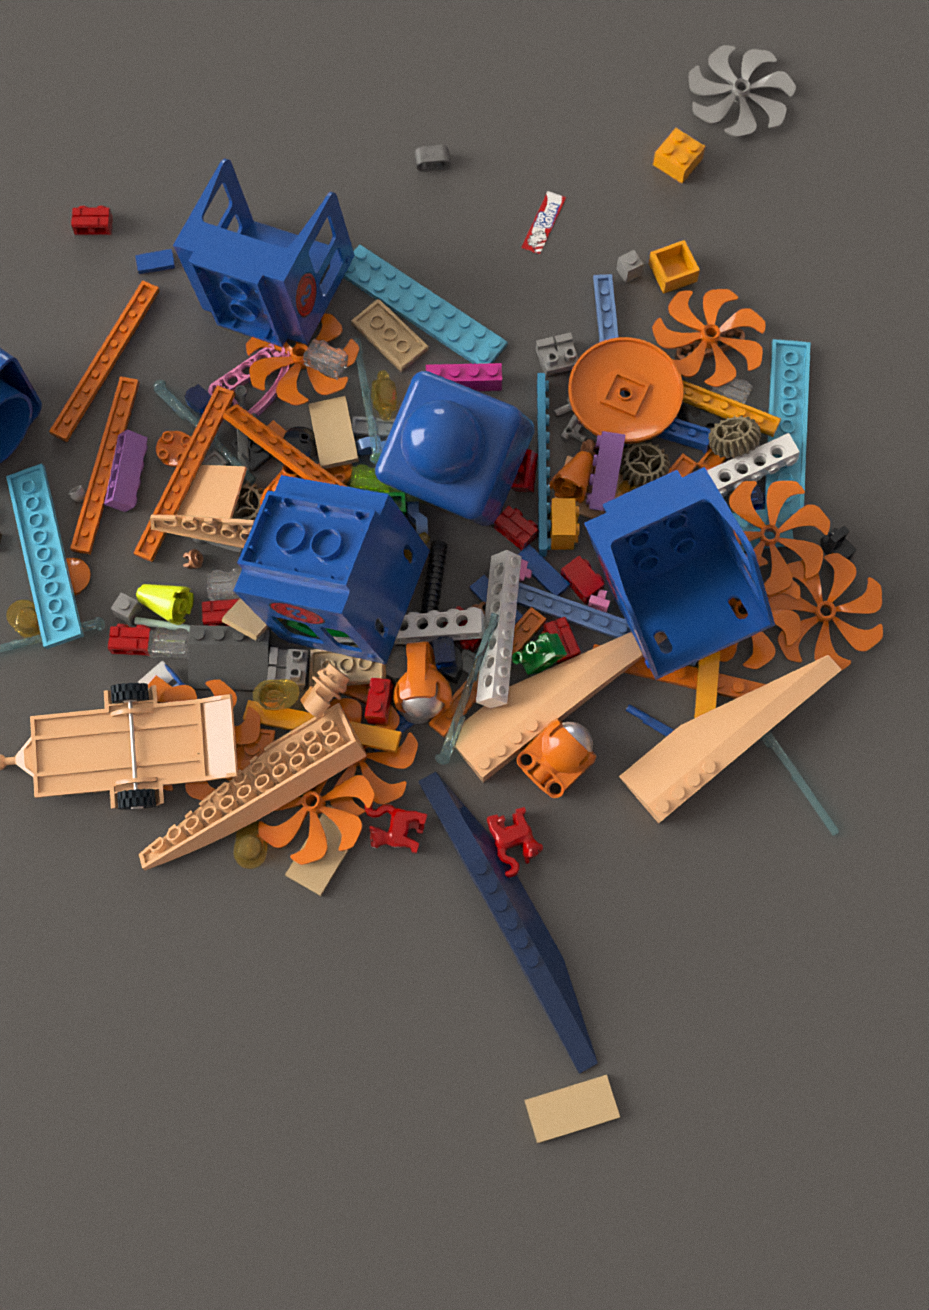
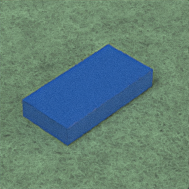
M172 249L135 255L139 274L175 268Z

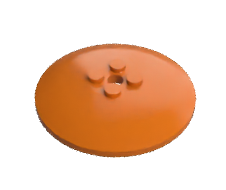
M619 337L599 342L580 356L570 374L568 396L575 416L591 433L596 436H602V431L624 434V444H633L658 436L672 424L681 408L683 382L676 364L662 349L641 339ZM628 391L630 393V396L626 398L622 397L620 395V392Z

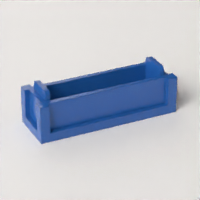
M675 418L672 424L656 437L696 448L706 453L709 445L708 434L710 429Z

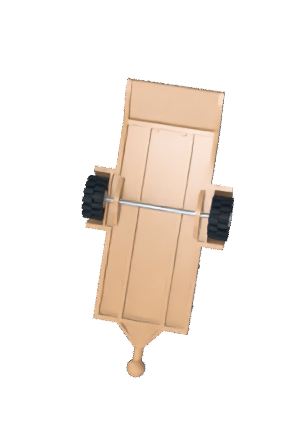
M139 682L112 685L111 691L104 690L105 709L30 716V739L15 757H5L0 754V770L4 769L7 765H18L33 776L35 798L62 797L63 795L110 791L111 808L134 810L156 807L164 803L163 785L203 782L238 776L232 695L157 703L156 685L151 686L149 689L147 683Z

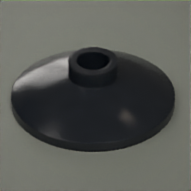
M295 426L286 431L283 439L308 458H313L318 454L314 431L303 426Z

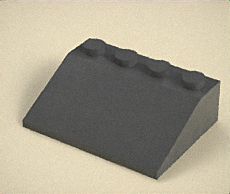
M190 625L188 685L194 690H211L205 683L210 680H221L233 691L268 692L267 675L272 644L270 628L268 627L257 640H254L231 626Z

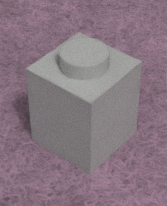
M632 250L618 257L616 270L624 282L627 283L642 275L643 262L635 250Z
M120 593L111 610L115 617L133 625L135 617L139 615L142 608L137 600Z

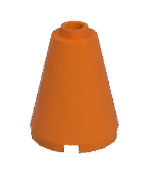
M587 451L578 452L552 477L549 487L550 489L553 488L555 491L554 495L557 498H575V502H579V504L584 501L593 470L594 458L591 453Z

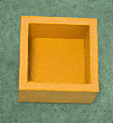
M675 128L656 150L653 165L680 183H683L702 161L705 146Z
M685 240L650 253L648 264L663 294L697 282L700 269Z
M552 498L551 550H574V544L578 543L579 506H575V498Z

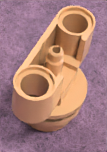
M331 663L326 668L320 669L317 672L320 675L319 677L315 675L312 677L317 683L314 687L310 686L300 699L304 708L317 719H320L331 704L329 702L333 697L339 700L342 698L339 693L344 694L346 692L347 683L350 681L343 672Z

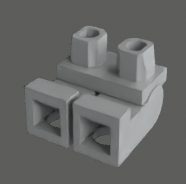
M571 332L557 335L554 340L553 337L536 340L535 350L545 376L573 369L578 356L573 345Z
M270 647L267 675L268 689L303 690L306 685L308 650H281L278 647Z

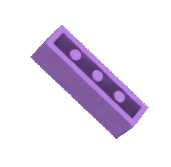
M128 429L118 435L104 505L123 512L135 507L137 503V490L141 484L140 474L144 468L143 459L148 449L146 445L147 437Z
M602 431V436H597L596 447H599L598 455L594 454L592 465L596 466L595 474H591L589 485H592L593 488L592 493L587 494L586 504L590 505L589 509L605 512L602 504L615 499L625 441L624 434Z

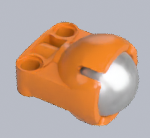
M429 642L407 643V672L396 683L394 704L399 711L408 713L414 718L429 719L450 708L452 690L447 679L437 671L439 660Z
M556 718L519 753L517 764L542 791L552 798H559L595 762L597 756L592 751V737L584 726L576 722H562V720ZM529 754L532 757V763L524 764L521 761V756ZM552 783L560 784L561 791L559 793L551 791L550 785Z

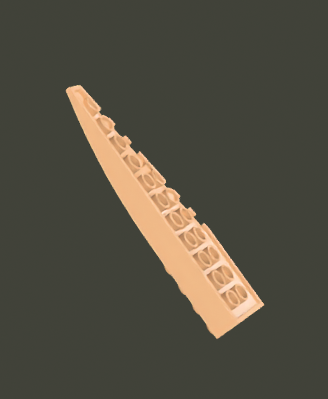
M151 515L150 517L151 530L244 548L255 521L197 515Z
M629 632L509 686L507 704L495 708L483 706L447 734L446 738L484 783L517 757L552 720L556 718L564 720L644 656L634 636ZM658 632L654 638L659 645L667 639V636L664 632Z
M827 655L696 717L676 728L622 773L619 778L659 824L842 669Z
M337 703L327 709L320 719L314 717L264 748L265 752L261 756L253 757L250 760L251 764L243 771L238 770L237 777H233L229 783L224 782L199 803L200 807L194 812L189 811L184 816L186 819L178 826L174 824L170 827L165 837L157 838L139 854L142 868L148 870L222 839L280 808L367 756L341 705Z

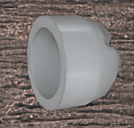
M79 485L68 494L72 500L81 502L85 499L86 492Z

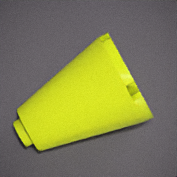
M143 584L136 592L139 603L174 625H181L186 621L183 618L186 613L190 614L194 600L193 593L189 591L191 589L185 586Z

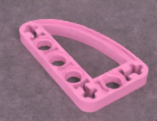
M269 344L268 346L272 348L265 347L213 382L208 388L210 398L217 385L223 387L222 384L224 383L227 389L235 392L237 386H244L250 382V374H244L243 370L250 367L261 357L270 358V354L273 357L290 356L289 351H287L288 355L285 354L286 350L282 347V352H275L274 344ZM291 365L281 368L276 381L269 391L247 412L250 414L255 413L258 417L277 397V385ZM230 378L238 379L234 385H229L227 382ZM234 398L232 401L233 406L235 404H238V402Z

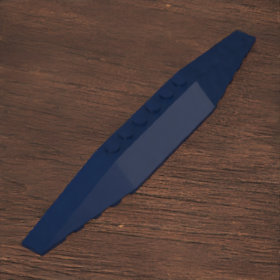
M437 772L419 780V785L508 942L520 968L578 1073L580 1074L598 1064L564 958L518 876L507 877L505 875V872L511 869V865L500 860L495 840Z

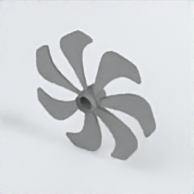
M722 45L709 56V66L718 76L731 85L715 83L702 77L698 65L689 72V87L694 94L714 96L731 93L719 103L708 107L693 102V113L700 119L710 124L719 123L726 116L734 101L740 103L738 122L736 125L724 130L733 137L749 135L756 130V121L746 102L748 97L757 102L767 112L769 116L768 128L780 126L785 118L787 108L783 103L750 93L751 89L778 88L787 93L789 97H792L796 90V85L789 75L781 71L774 72L750 85L748 80L759 65L770 62L775 63L777 61L775 56L766 50H748L743 56L741 78L737 79L728 63V57L735 50V47Z

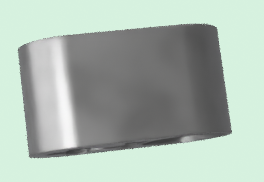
M446 145L423 146L415 150L416 168L419 171L444 170L451 165L449 148Z

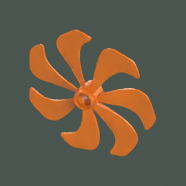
M729 289L710 290L704 295L703 310L707 322L706 326L693 315L688 306V301L693 291H680L669 303L668 311L675 320L699 332L680 333L671 331L666 328L661 318H658L652 326L658 345L665 349L683 347L700 340L701 343L690 355L681 360L672 359L681 376L692 377L696 375L701 367L705 349L712 348L716 369L715 373L705 380V383L713 387H720L734 380L736 369L718 347V341L739 351L747 359L748 371H752L761 365L763 349L759 343L750 340L720 337V333L739 327H751L762 334L765 332L766 324L763 318L748 308L736 312L720 328L715 325L717 313L721 306L726 302L738 300V296Z
M323 314L321 318L322 329L309 347L295 341L296 345L292 348L285 342L283 346L286 350L285 354L288 355L287 351H289L290 356L263 358L255 361L250 366L249 373L252 386L265 391V379L269 374L294 364L277 385L276 393L281 400L295 406L309 401L308 398L301 395L297 390L298 375L300 370L304 368L307 369L312 386L317 393L321 395L336 393L346 387L348 377H327L310 364L311 359L340 367H349L354 364L357 358L359 346L353 339H350L346 347L340 351L323 355H311V351L337 338L342 333V325L332 314ZM252 337L246 343L247 355L250 356L260 348H272L268 346L271 343ZM273 345L275 350L282 352V347Z
M744 481L731 494L729 505L738 516L761 529L760 532L743 531L749 542L760 538V542L753 549L758 563L764 546L770 547L772 571L769 580L764 583L767 595L779 593L787 589L792 583L791 571L775 546L777 542L788 547L801 557L806 567L805 578L818 574L823 560L822 548L818 544L808 541L781 538L780 533L797 527L813 526L824 535H828L830 529L828 517L818 506L806 505L794 513L780 528H777L775 524L784 502L790 496L804 494L805 491L796 481H776L769 486L767 491L769 525H765L751 502V493L757 482ZM734 531L735 537L739 545H741L742 543ZM772 532L775 538L767 539L764 534Z
M839 553L824 556V559L834 569L833 586L827 601H823L819 573L813 577L805 578L806 567L803 560L787 564L792 578L800 580L808 588L817 603V607L801 597L799 600H796L786 594L775 595L768 599L771 610H797L815 613L814 617L801 621L800 638L792 645H787L784 631L780 632L778 644L788 660L802 662L798 648L799 643L809 629L818 621L823 622L817 639L814 659L816 661L829 655L842 670L848 667L851 661L840 657L835 652L830 639L829 621L832 620L849 644L858 651H867L882 639V624L869 630H863L853 627L835 616L836 612L855 614L877 612L882 606V589L877 581L869 577L867 579L866 592L854 601L835 607L833 602L849 587L856 576V567L851 561ZM828 608L830 615H822L820 609Z
M762 556L758 563L759 567L768 564V561ZM792 580L791 585L787 589L774 595H767V597L786 594L799 600L800 586ZM734 598L730 599L729 605L734 607L732 610L738 619L746 618L748 613L743 615L738 611V609L744 608L742 602H737ZM771 610L775 625L784 631L787 645H792L800 638L801 621L799 615L791 610ZM762 631L751 636L753 653L743 664L746 668L759 669L775 656L773 643ZM738 642L720 650V662H727L734 657Z
M210 680L205 683L211 689L214 696L231 694L234 708L237 696L227 684L221 680ZM179 685L166 688L160 696L159 702L195 700L197 695L191 686ZM248 707L244 722L235 728L236 744H252L260 735V715L252 707ZM252 758L245 761H237L238 770L243 771L248 764H251L250 760ZM233 777L226 778V779H227L228 781H231ZM207 781L185 783L188 795L199 800H204L215 790ZM163 785L164 790H173L172 785Z
M341 698L340 700L333 699L330 702L329 708L339 703L349 721L361 723L362 707L357 700ZM392 705L390 707L388 725H375L376 727L395 730L398 727L400 717ZM409 732L404 743L398 747L397 753L390 751L367 753L365 749L368 747L363 746L367 756L350 765L334 787L336 788L353 777L357 766H360L362 776L367 778L374 790L375 803L383 805L399 799L403 796L407 783L405 781L396 784L386 783L377 777L365 762L368 758L393 768H408L412 765L418 749L417 740ZM316 786L310 790L316 792ZM341 797L330 800L331 806L335 809L356 816L365 812L364 809L354 802L353 797Z
M355 775L322 797L320 793L327 782L325 780L316 786V792L308 790L303 797H297L274 810H285L303 805L286 822L278 826H270L260 821L258 824L259 836L273 847L282 848L292 841L309 812L310 829L307 843L302 850L290 855V858L300 865L315 862L323 858L327 852L326 835L318 817V814L324 813L341 831L342 840L338 850L345 851L354 847L362 830L360 818L342 810L326 807L325 801L341 797L360 798L367 808H370L374 801L375 793L366 777ZM317 799V803L311 806V802Z

